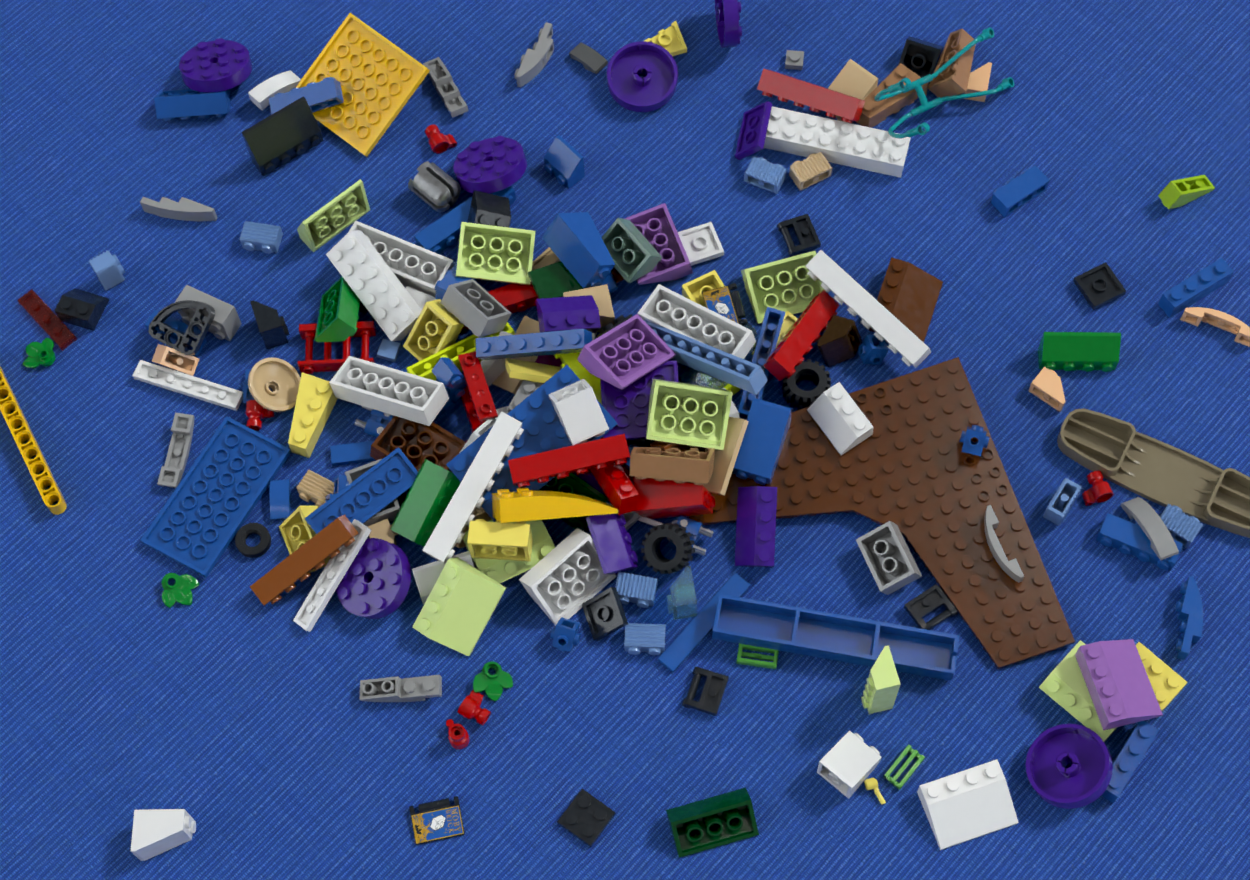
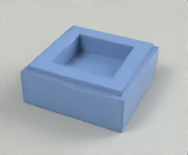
M383 339L377 352V357L395 362L401 348V343Z

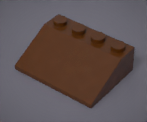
M891 257L877 301L924 343L943 281L909 262Z
M394 416L372 443L370 457L375 460L383 459L399 447L418 472L425 459L451 471L446 464L460 453L466 442L434 422L427 426Z

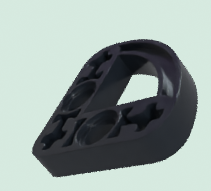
M184 300L172 303L163 308L154 317L149 325V334L185 355H195L199 351L215 317V309L211 305L200 301ZM188 308L196 309L185 334L164 323L169 316L177 311ZM203 310H207V313H209V315L204 316V313H202ZM198 319H202V321H205V324L203 322H199ZM196 325H200L202 328L199 335L194 333ZM159 327L160 330L166 333H157V330L155 328ZM176 333L178 341L173 344L170 341V336ZM187 343L191 344L192 350H188Z

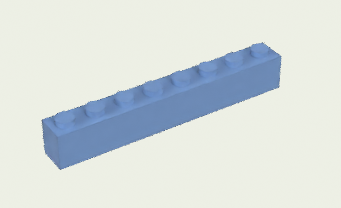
M644 319L652 330L676 354L671 360H677L680 364L755 395L758 394L768 381L761 366Z

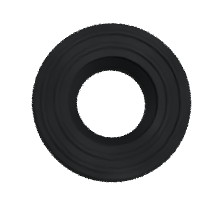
M248 523L238 530L235 537L236 547L246 557H260L270 548V533L265 526L259 523ZM251 534H258L261 538L260 543L255 547H250L246 544V539Z

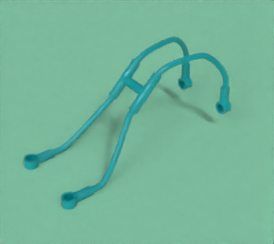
M991 27L984 29L982 34L978 35L976 39L965 46L932 75H926L913 82L909 78H903L898 83L880 91L874 97V100L878 102L901 93L904 94L913 89L916 90L921 106L910 110L909 113L901 117L889 128L888 134L891 137L902 139L928 133L930 126L925 122L916 128L907 130L903 134H896L893 131L909 117H914L932 109L944 101L985 96L1014 87V80L1008 77L1003 79L996 89L942 98L938 97L930 102L927 101L922 85L932 81L933 78L937 77L978 42L993 38L994 31Z

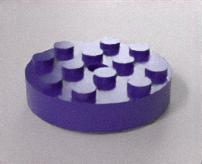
M714 0L720 46L722 48L736 47L740 44V37H742V28L739 26L741 2H737V0Z
M219 38L215 41L200 42L197 46L187 51L181 57L179 68L183 82L188 88L198 92L212 93L225 91L241 84L250 75L252 63L249 51L244 45Z
M646 41L627 44L612 56L608 64L607 84L609 92L619 105L635 112L657 110L670 101L677 88L678 69L672 55L658 44ZM640 75L646 76V77L643 78V82H642V78L639 77Z
M497 136L472 142L469 147L457 155L453 169L457 181L463 190L473 193L474 190L493 193L503 190L518 181L527 168V160L519 142L504 136Z
M378 538L366 539L336 589L341 604L350 613L368 619H379L390 615L402 604L408 593L411 582L409 560L402 549L391 542Z
M1061 724L1047 729L1035 739L1026 757V773L1031 785L1044 801L1059 808H1080L1094 802L1107 789L1112 777V758L1105 743L1094 731L1077 724ZM1073 763L1071 767L1065 769L1067 764Z

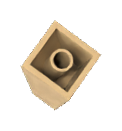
M850 59L828 89L864 100L877 87L878 78ZM836 115L837 120L842 121V117Z
M607 284L564 292L563 297L593 296L599 309L601 328L597 332L601 333L603 331L602 327L611 322L614 324L615 316Z

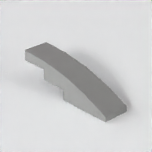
M437 57L423 63L430 70L428 76L452 118L469 111L467 104L460 95L459 89L453 82L451 74L441 59Z
M143 197L140 201L144 212L160 217L184 221H216L218 218L214 208L181 197L179 203L162 197L160 202Z

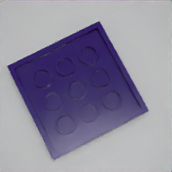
M677 360L665 362L622 390L600 379L602 406L618 423L604 438L625 434L626 440L646 439L652 379L679 383Z

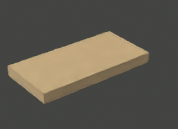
M524 316L515 335L540 333L539 322ZM538 356L519 357L513 359L535 363ZM505 369L492 384L516 394L523 380L510 378L507 369Z
M729 417L724 450L715 449L714 471L709 483L703 485L710 493L725 496L749 421Z

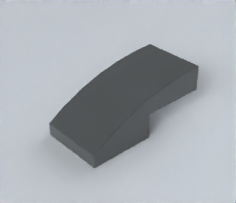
M579 43L569 53L571 59L582 63L586 70L595 74L608 64V61L602 55L583 43Z

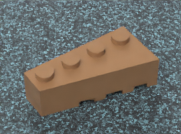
M963 28L949 34L934 73L974 40ZM975 45L930 81L928 89L933 94L942 98L959 95L967 91Z
M900 63L864 99L865 103L859 122H856L861 126L872 128L884 121L892 113L899 112L902 107L914 103V100L918 98L915 89L878 102L874 100V97L880 91L898 83L903 78H909L913 82L921 77ZM929 83L922 85L925 95L927 94Z
M634 447L630 453L629 476H635L636 479L654 478L656 481L674 480L676 483L694 482L695 485H705L709 483L714 471L715 448H708V452H699L698 448H690L688 451L681 452L678 448H669L661 451V448Z

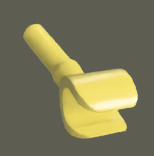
M875 778L864 780L866 790L873 789L881 805L885 804L886 802L880 793L877 780Z

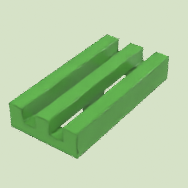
M739 644L736 664L776 669L779 650ZM742 649L773 653L774 656L742 652ZM741 657L761 659V660H768V661H773V662L753 660V659H746V658H741Z
M908 744L885 773L884 778L900 790L925 759V756L920 755L916 749L914 750ZM908 752L911 753L910 757L906 760V762L895 774V776L893 778L890 777V775L900 764V762L904 759V757L908 754ZM916 757L918 759L901 782L898 783L896 780Z

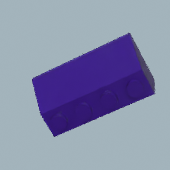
M738 487L735 566L774 568L777 487Z

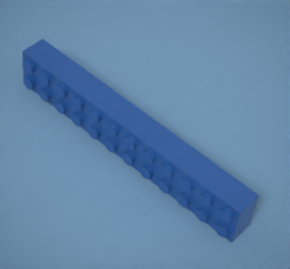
M719 594L712 632V639L870 667H873L884 646L889 645L896 671L949 681L952 680L955 674L956 654L959 643V635L725 594Z

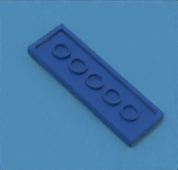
M398 447L304 520L315 534L344 514L351 523L356 519L364 524L410 489L419 472Z

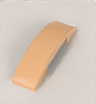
M1185 308L1180 320L1197 327L1201 321L1236 334L1234 341L1250 347V327L1239 319L1210 308Z

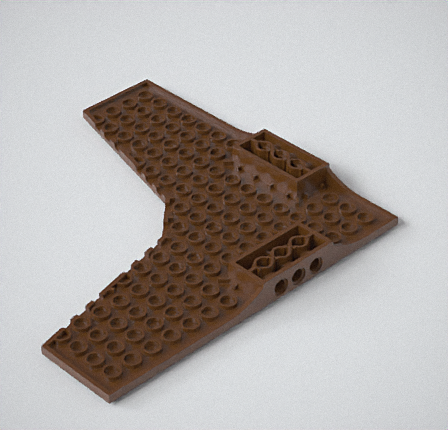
M959 357L849 393L850 397L874 428L873 435L843 455L839 454L807 411L809 407L792 412L790 427L771 485H761L750 478L740 479L732 471L725 496L711 493L715 497L713 514L689 516L690 519L701 522L703 525L722 522L734 523L737 521L738 487L765 486L777 487L776 519L802 515L814 516L825 513L853 512L865 516L880 525L891 521L898 525L901 534L909 541L915 553L919 555L925 567L931 572L937 584L958 610L964 622L970 627L972 633L980 641L983 649L998 669L1075 643ZM972 425L984 427L983 430L987 431L986 436L990 437L988 446L983 448L981 456L961 452L963 443L960 442L962 430L967 431V427H972ZM976 437L971 438L974 442L978 441ZM698 447L699 452H705L706 448ZM989 505L992 506L999 521L998 527L994 529L995 534L1008 561L1016 558L1024 574L1022 582L1018 583L1007 575L990 551L984 530V516Z

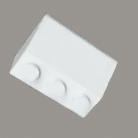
M840 382L823 392L807 409L840 455H843L873 435V425Z
M469 551L452 557H459L474 567ZM439 560L412 569L423 604L426 602L445 566Z

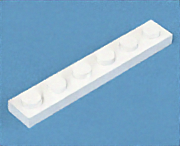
M143 360L139 361L133 373V378L235 411L238 410L243 400L242 391Z
M354 519L352 525L359 533L354 537L356 541L348 547L343 545L339 549L340 553L328 561L293 620L306 631L311 632L372 531L359 520Z

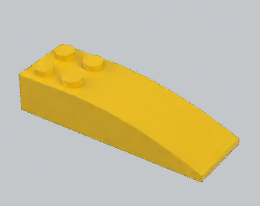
M523 487L517 488V491L509 492V489H499L497 493H492L493 517L500 523L618 513V509L608 503L566 492L529 490V488Z

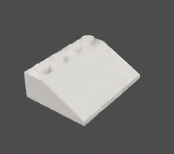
M577 528L523 575L519 581L556 626L561 617L570 619L582 608V603L593 598L616 575L603 573L591 536Z
M997 759L920 785L917 791L940 850L1019 823L1006 779Z

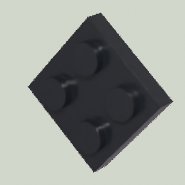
M1106 262L1074 277L1073 280L1093 310L1126 293L1125 288Z
M610 587L582 603L593 640L599 641L628 624L615 587Z
M581 789L557 822L585 844L592 847L616 813L584 789Z

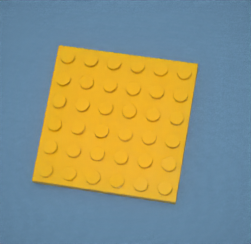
M349 13L295 88L305 87L308 83L323 81L327 77H334L339 81L344 103L313 112L316 120L367 157L430 70L352 13Z

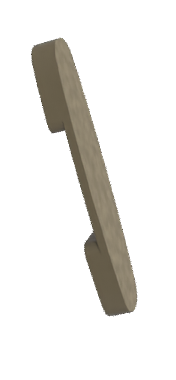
M1084 408L1075 409L1065 418L1057 438L1058 447L1063 454L1091 471H1101L1105 479L1161 506L1167 507L1168 504L1178 506L1182 509L1183 513L1188 516H1194L1203 523L1250 538V477L1233 468L1222 470L1183 450L1136 432L1135 427L1129 422Z

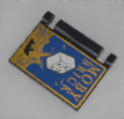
M735 283L702 292L706 308L742 326L748 324L747 319L739 321V319L744 318L746 315L739 292H730V290L737 289Z
M458 796L454 797L455 805L450 806L449 798L418 804L420 813H415L414 806H409L416 845L465 835Z

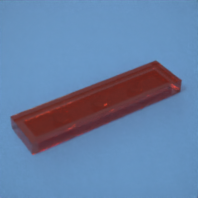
M32 289L17 300L62 351L77 340L76 336Z

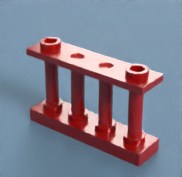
M374 321L357 322V331L352 337H362L361 358L359 359L374 363V359L369 358V338L376 336ZM317 323L299 324L300 336L306 340L305 361H298L300 372L312 374L314 372L338 371L350 356V340L352 337L349 336L343 341V359L331 360L332 342H324V360H313V340L315 339Z
M476 352L458 355L466 381L465 394L461 399L472 433L488 419L498 417L479 358L476 357Z

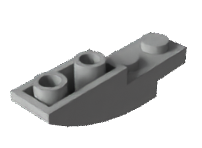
M546 22L543 29H540L539 40L534 43L533 50L527 49L526 54L522 55L521 66L515 72L517 87H522L535 78L551 58L554 51L553 27L551 23Z
M440 675L403 679L397 676L360 680V701L415 702L425 701V698L442 696V677Z

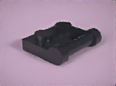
M808 214L777 224V228L782 233L789 249L788 254L790 257L821 247L820 240ZM788 228H793L800 245H794Z
M937 584L904 605V608L920 629L930 630L948 617H954L958 614L954 605ZM942 605L946 608L945 611L926 623L922 619Z
M694 667L692 672L694 676L687 696L683 699L682 706L717 716L729 677L700 667ZM701 677L707 678L699 702L694 701Z

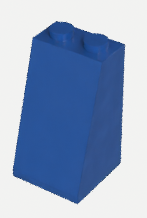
M589 212L558 213L542 236L546 244L583 289L601 286L615 266Z
M753 398L747 418L749 422L733 468V474H736V477L740 479L750 478L758 484L771 485L790 427L791 408Z

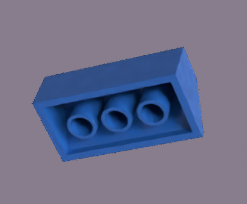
M192 89L160 91L154 97L157 119L162 118L163 121H170L174 117L186 120L190 119L191 116H198V118L209 117L208 115H215L216 117L226 116L231 110V89L212 93L198 92Z

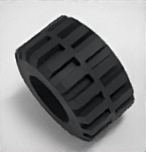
M807 359V362L803 360L797 367H794L796 371L790 378H783L782 394L787 404L791 403L790 407L793 409L798 407L797 410L810 407L823 392L830 388V374L828 371H825L826 367L824 365L819 366V362L815 361V363H812L810 359ZM808 380L817 387L811 391H804L798 388L796 384L800 381Z
M666 523L651 528L650 532L645 534L644 537L646 539L642 540L644 548H641V553H645L643 560L649 562L646 564L649 568L653 567V571H660V574H670L680 571L689 565L688 562L693 559L691 554L695 553V548H692L695 542L690 540L692 535L690 532H685L687 530L685 527H679V524ZM664 537L672 539L676 545V555L672 560L665 558L660 551V543Z

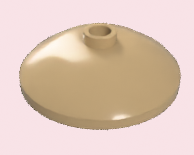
M265 358L252 367L248 376V386L251 395L259 405L270 411L283 412L295 406L301 377L297 370L288 362L279 358Z

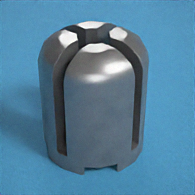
M426 161L417 168L419 172L413 180L410 178L408 188L437 212L448 210L457 202L460 196L461 188L459 183L433 162Z

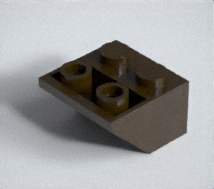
M834 315L831 321L828 322L823 336L819 338L817 346L826 366L832 367L855 357L863 341L854 320Z

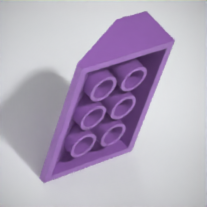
M665 203L624 218L630 220L663 257L651 272L637 279L639 285L676 280L693 273L690 261Z
M636 314L586 344L577 360L590 374L622 390L675 357L676 354Z
M1133 639L1098 641L1079 647L1075 657L1103 731L1163 715Z

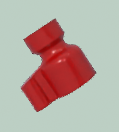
M433 124L425 129V134L429 138V145L434 153L440 154L449 147L457 146L453 135L440 133L437 125Z
M255 400L247 401L246 416L249 419L246 426L255 431L261 430L262 421L260 419L274 417V411L265 409Z
M1093 471L1087 475L1086 478L1092 487L1082 494L1086 506H1090L1093 503H1101L1113 497L1114 493L1109 483L1103 481L1104 477L1101 471Z
M474 690L471 691L469 696H466L457 713L467 719L475 718L476 722L482 726L491 714L486 708L482 709L480 707L484 695L479 692L475 693Z
M452 719L447 720L446 726L449 730L448 739L451 746L455 749L465 748L470 740L467 730L460 724H454Z

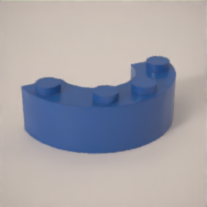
M441 357L431 370L437 378L436 381L444 383L449 397L436 418L446 411L452 410L456 406L455 403L465 394L466 388L464 375L454 362L446 357Z

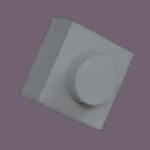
M787 50L785 69L802 70L804 51Z

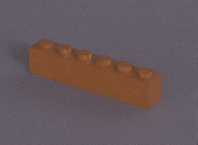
M345 514L338 517L252 584L250 588L263 605L270 602L273 605L282 598L280 594L284 591L289 593L293 590L298 580L303 582L310 577L311 574L309 572L315 568L317 571L326 564L324 562L325 559L328 557L332 559L340 553L339 549L343 545L348 547L355 542L354 537L359 534Z

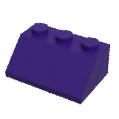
M592 295L536 299L540 332L586 329L596 333L601 328L599 309Z
M623 514L593 515L586 518L604 574L618 575L620 571L623 573L638 567V557L636 552L632 550L630 544L632 539L630 534L626 532L624 526L626 521Z

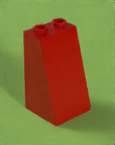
M633 476L634 487L639 493L635 512L641 517L659 519L679 517L680 515L713 514L715 497L703 485H695L689 482L676 483L674 480L656 481L654 478L636 479Z

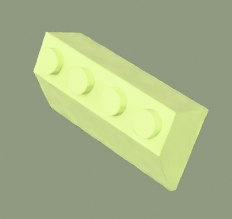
M889 645L884 646L870 670L867 684H865V690L863 691V697H861L863 707L868 709L869 714L893 709L901 685Z

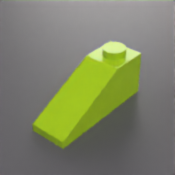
M1205 175L1170 181L1158 196L1164 206L1172 209L1181 207L1213 191L1215 187Z

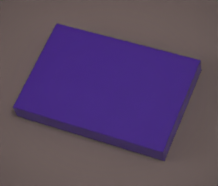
M769 101L744 112L735 158L738 160L763 149L772 103Z

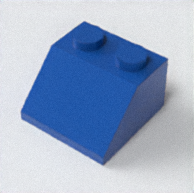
M560 135L556 136L544 156V168L549 174H553L561 185H565L570 189L585 177L584 159Z

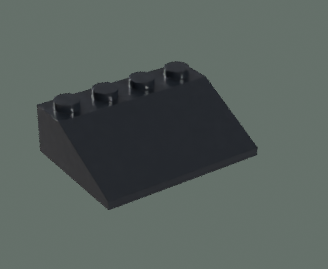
M304 96L242 132L251 160L262 176L272 173L276 168L287 164L293 158L304 154L305 151L318 146L324 141L321 130Z

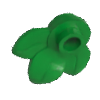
M45 338L42 343H29L25 349L29 356L22 364L27 368H36L39 365H52L56 359L53 351L54 342L50 338Z
M176 573L166 574L162 579V587L164 589L162 600L168 608H171L176 601L183 605H192L193 596L191 589L199 586L198 580L188 574L181 576ZM170 579H174L176 581V583L173 586L168 584V581Z
M493 661L487 662L483 666L482 672L477 674L473 680L474 692L485 690V694L493 701H497L501 697L503 688L513 687L511 675L502 671L501 666ZM493 669L495 674L490 675L488 670Z

